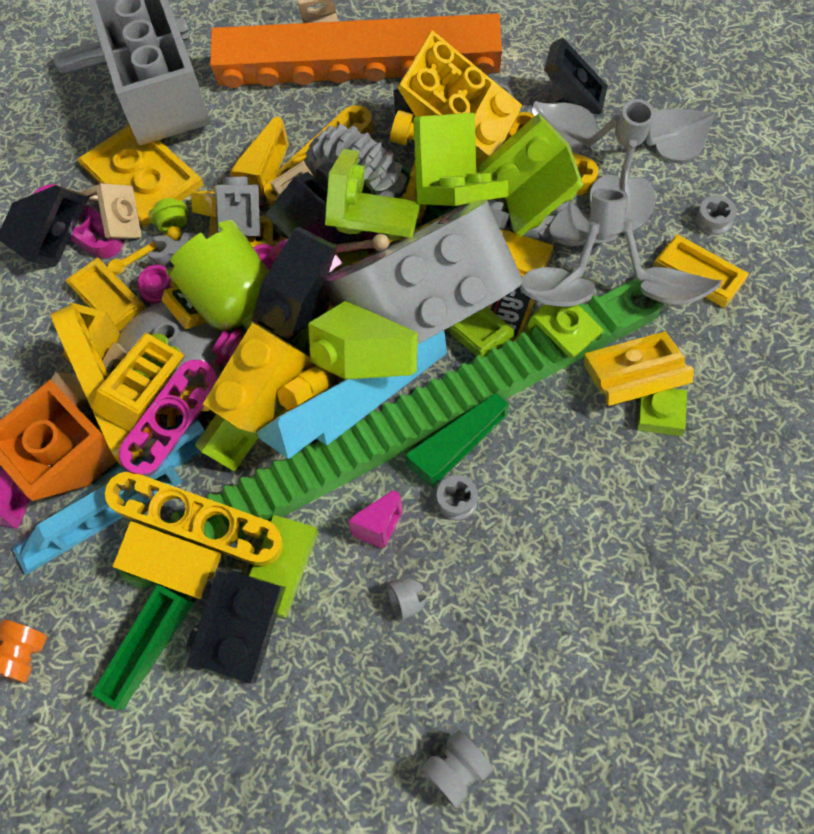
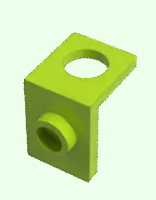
M547 304L543 305L532 315L524 330L526 334H529L538 325L570 359H574L603 332V329L579 305L562 307Z

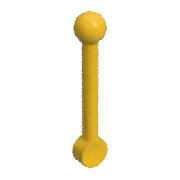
M171 226L167 229L165 236L171 237L173 241H179L182 237V231L177 226ZM153 241L122 260H111L107 267L115 275H119L124 272L126 266L157 249V246Z

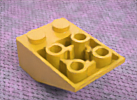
M433 30L427 36L397 87L415 117L474 113L476 172H479L478 166L502 146L522 107L520 102Z

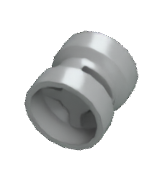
M456 730L446 741V749L442 752L444 755L442 759L439 756H431L420 767L424 775L455 809L468 797L466 785L468 783L472 785L475 781L483 782L494 770L482 752L459 730Z

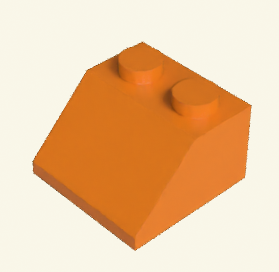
M51 379L0 420V465L32 501L89 486L117 461L104 435Z

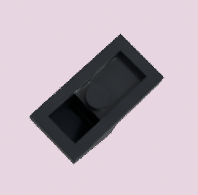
M563 37L553 42L550 46L544 69L552 81L547 104L571 103L586 108L592 114L602 113L608 85Z

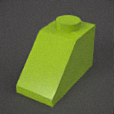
M348 301L342 302L308 323L310 362L343 379L411 376L417 372L418 332Z

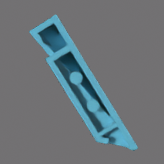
M444 330L418 344L417 372L413 375L344 379L340 384L330 387L320 395L281 415L258 430L259 439L287 459L291 458L315 439H318L325 445L330 444L445 356L447 350Z
M181 416L176 420L175 426H168L165 430L178 428L183 422V417ZM197 418L160 469L152 476H149V478L174 487L182 483L175 468L202 453L195 446L204 432ZM156 436L153 437L142 448L144 456L133 461L132 464L138 466L143 461L151 464L154 460L150 457V451L155 442L159 440L163 446H166L169 441L161 440ZM120 464L54 515L37 524L32 532L13 546L12 549L24 574H29L123 518L112 510L105 500V489L108 482L118 473L125 472ZM133 484L130 490L122 489L119 493V497L124 500V506L128 500H135L144 505L151 501V499L141 496L134 489L135 484Z

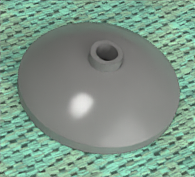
M163 302L151 305L138 313L125 326L117 340V343L129 352L145 332L150 335L159 333L166 337L173 335L168 339V345L177 346L185 354L179 367L189 360H202L214 368L217 379L225 368L224 365L219 368L214 364L217 356L211 352L224 331L213 328L208 323L185 329ZM229 330L227 332L232 334L234 330ZM121 360L114 362V368L117 367ZM198 373L194 378L188 375L185 376L188 379V385L205 387L203 385L205 377L202 374Z

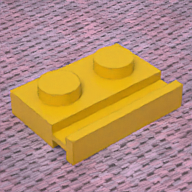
M666 331L584 353V366L600 393H604L608 406L693 383V367L686 365L685 356Z

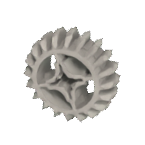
M339 124L337 127L329 126L319 136H316L309 145L310 148L306 152L307 156L304 161L314 177L327 190L331 168L342 149L360 151L358 165L365 166L364 185L360 193L402 198L406 191L405 183L407 177L401 172L403 166L392 159L393 152L386 151L382 147V142L377 143L371 139L368 132L363 135L355 126H352L350 129L342 124Z

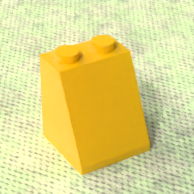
M252 323L203 402V405L237 428L257 434L258 430L289 412L288 409L280 405L277 391L315 364L310 362V355L265 327Z

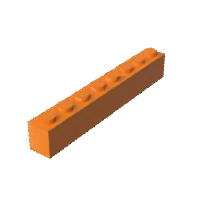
M500 13L214 27L211 31L210 66L218 85L230 88H238L248 84L274 86L277 83L290 82L302 85L310 84L313 81L344 83L354 79L380 81L384 78L404 77L427 36L433 30L482 72L490 75L491 73H500L501 69Z

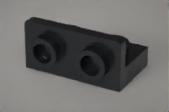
M218 569L215 577L212 576L208 580L203 591L202 604L205 605L200 624L194 626L187 641L186 651L190 655L186 667L194 670L208 669L250 684L255 683L260 673L286 587L234 570Z

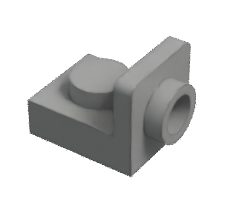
M223 177V185L214 186L217 224L222 221L233 220L245 236H260L258 185H248V177ZM217 225V233H218V232H220L221 230L219 229V227H218V225Z

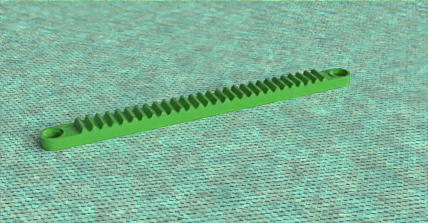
M637 279L631 280L601 297L594 295L587 304L581 303L579 306L603 329V332L574 359H570L536 325L531 333H521L514 342L509 339L502 348H492L485 357L478 355L471 364H461L456 372L453 373L449 370L442 379L437 380L434 378L430 380L427 387L422 388L418 386L411 395H401L396 403L387 402L380 411H371L365 419L358 421L330 444L325 445L321 441L316 444L309 443L301 452L296 453L291 458L283 461L275 460L270 468H259L251 478L242 477L237 485H226L220 494H209L206 498L268 520L269 522H271L273 515L284 517L422 444L493 394L497 393L505 400L584 358V353L601 349L654 321L659 317L664 303L652 299L654 305L651 307L640 308L636 306L631 298L635 295L643 294L640 291L642 282ZM176 511L172 513L171 519L165 522H177L183 517L185 512ZM219 514L208 518L204 524L205 536L209 539H219L225 536L230 526L229 519ZM240 523L239 535L235 542L238 541V538L242 539L248 536L242 530L246 523ZM117 569L121 577L134 587L146 588L157 584Z

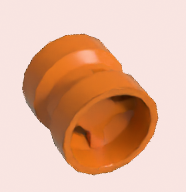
M2 619L0 622V676L26 684L33 670L30 664L33 658L30 655L31 653L36 654L42 651L48 636L25 625Z

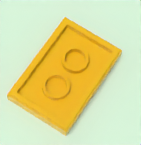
M130 124L77 159L80 166L97 183L133 187L139 224L143 228L151 223L149 213L158 201L165 198H174L182 201L190 196L192 191H197L204 186L202 178L160 140L139 146Z

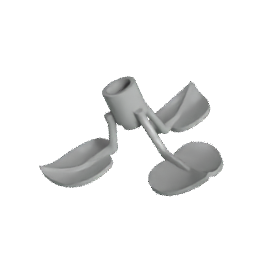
M632 99L624 104L620 116L613 114L611 121L595 134L596 121L592 113L582 106L571 103L547 104L535 101L532 109V114L536 115L539 113L569 143L571 151L580 154L584 144L593 146L615 127V135L618 142L622 146L627 147L621 177L605 175L599 178L590 190L589 204L591 207L592 193L595 190L612 188L624 191L628 195L625 218L633 219L632 232L640 229L648 221L656 202L654 188L647 179L642 177L628 178L636 146L643 143L646 139V144L649 146L655 145L657 154L664 160L676 163L688 162L701 153L714 120V113L698 110L665 109L655 112L652 105L647 101Z
M603 188L592 193L590 215L585 214L570 202L565 210L560 211L555 216L549 227V237L555 242L569 246L585 244L576 270L570 273L564 269L554 267L533 269L522 277L523 282L520 285L521 293L552 306L566 307L586 302L593 296L595 284L581 277L584 274L593 244L616 240L618 234L622 231L625 234L635 278L642 282L640 291L653 300L674 305L692 303L718 289L721 280L701 277L665 267H651L644 272L641 268L632 232L633 219L625 218L628 195L618 189Z

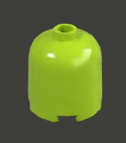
M233 220L222 221L217 224L221 230L220 232L207 239L200 232L181 246L170 258L174 267L167 268L165 272L204 321L211 327L222 331H229L244 326L248 330L250 325L255 323L252 321L262 282L269 269L239 226Z

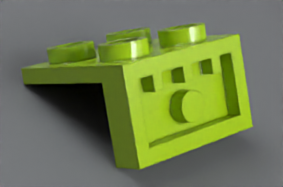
M474 113L418 116L414 118L417 204L457 206L485 199L492 200L508 197V180H492L491 172H476Z
M539 113L478 166L479 172H491L492 180H508V197L505 198L513 231L519 237L541 225L546 216L561 204L573 199L578 190L583 186L569 143Z
M342 149L329 172L325 225L335 226L338 231L347 234H358L362 231L385 234L389 240H402L405 237H413L420 204H417V201L360 193L363 190L365 166L358 165L360 151Z

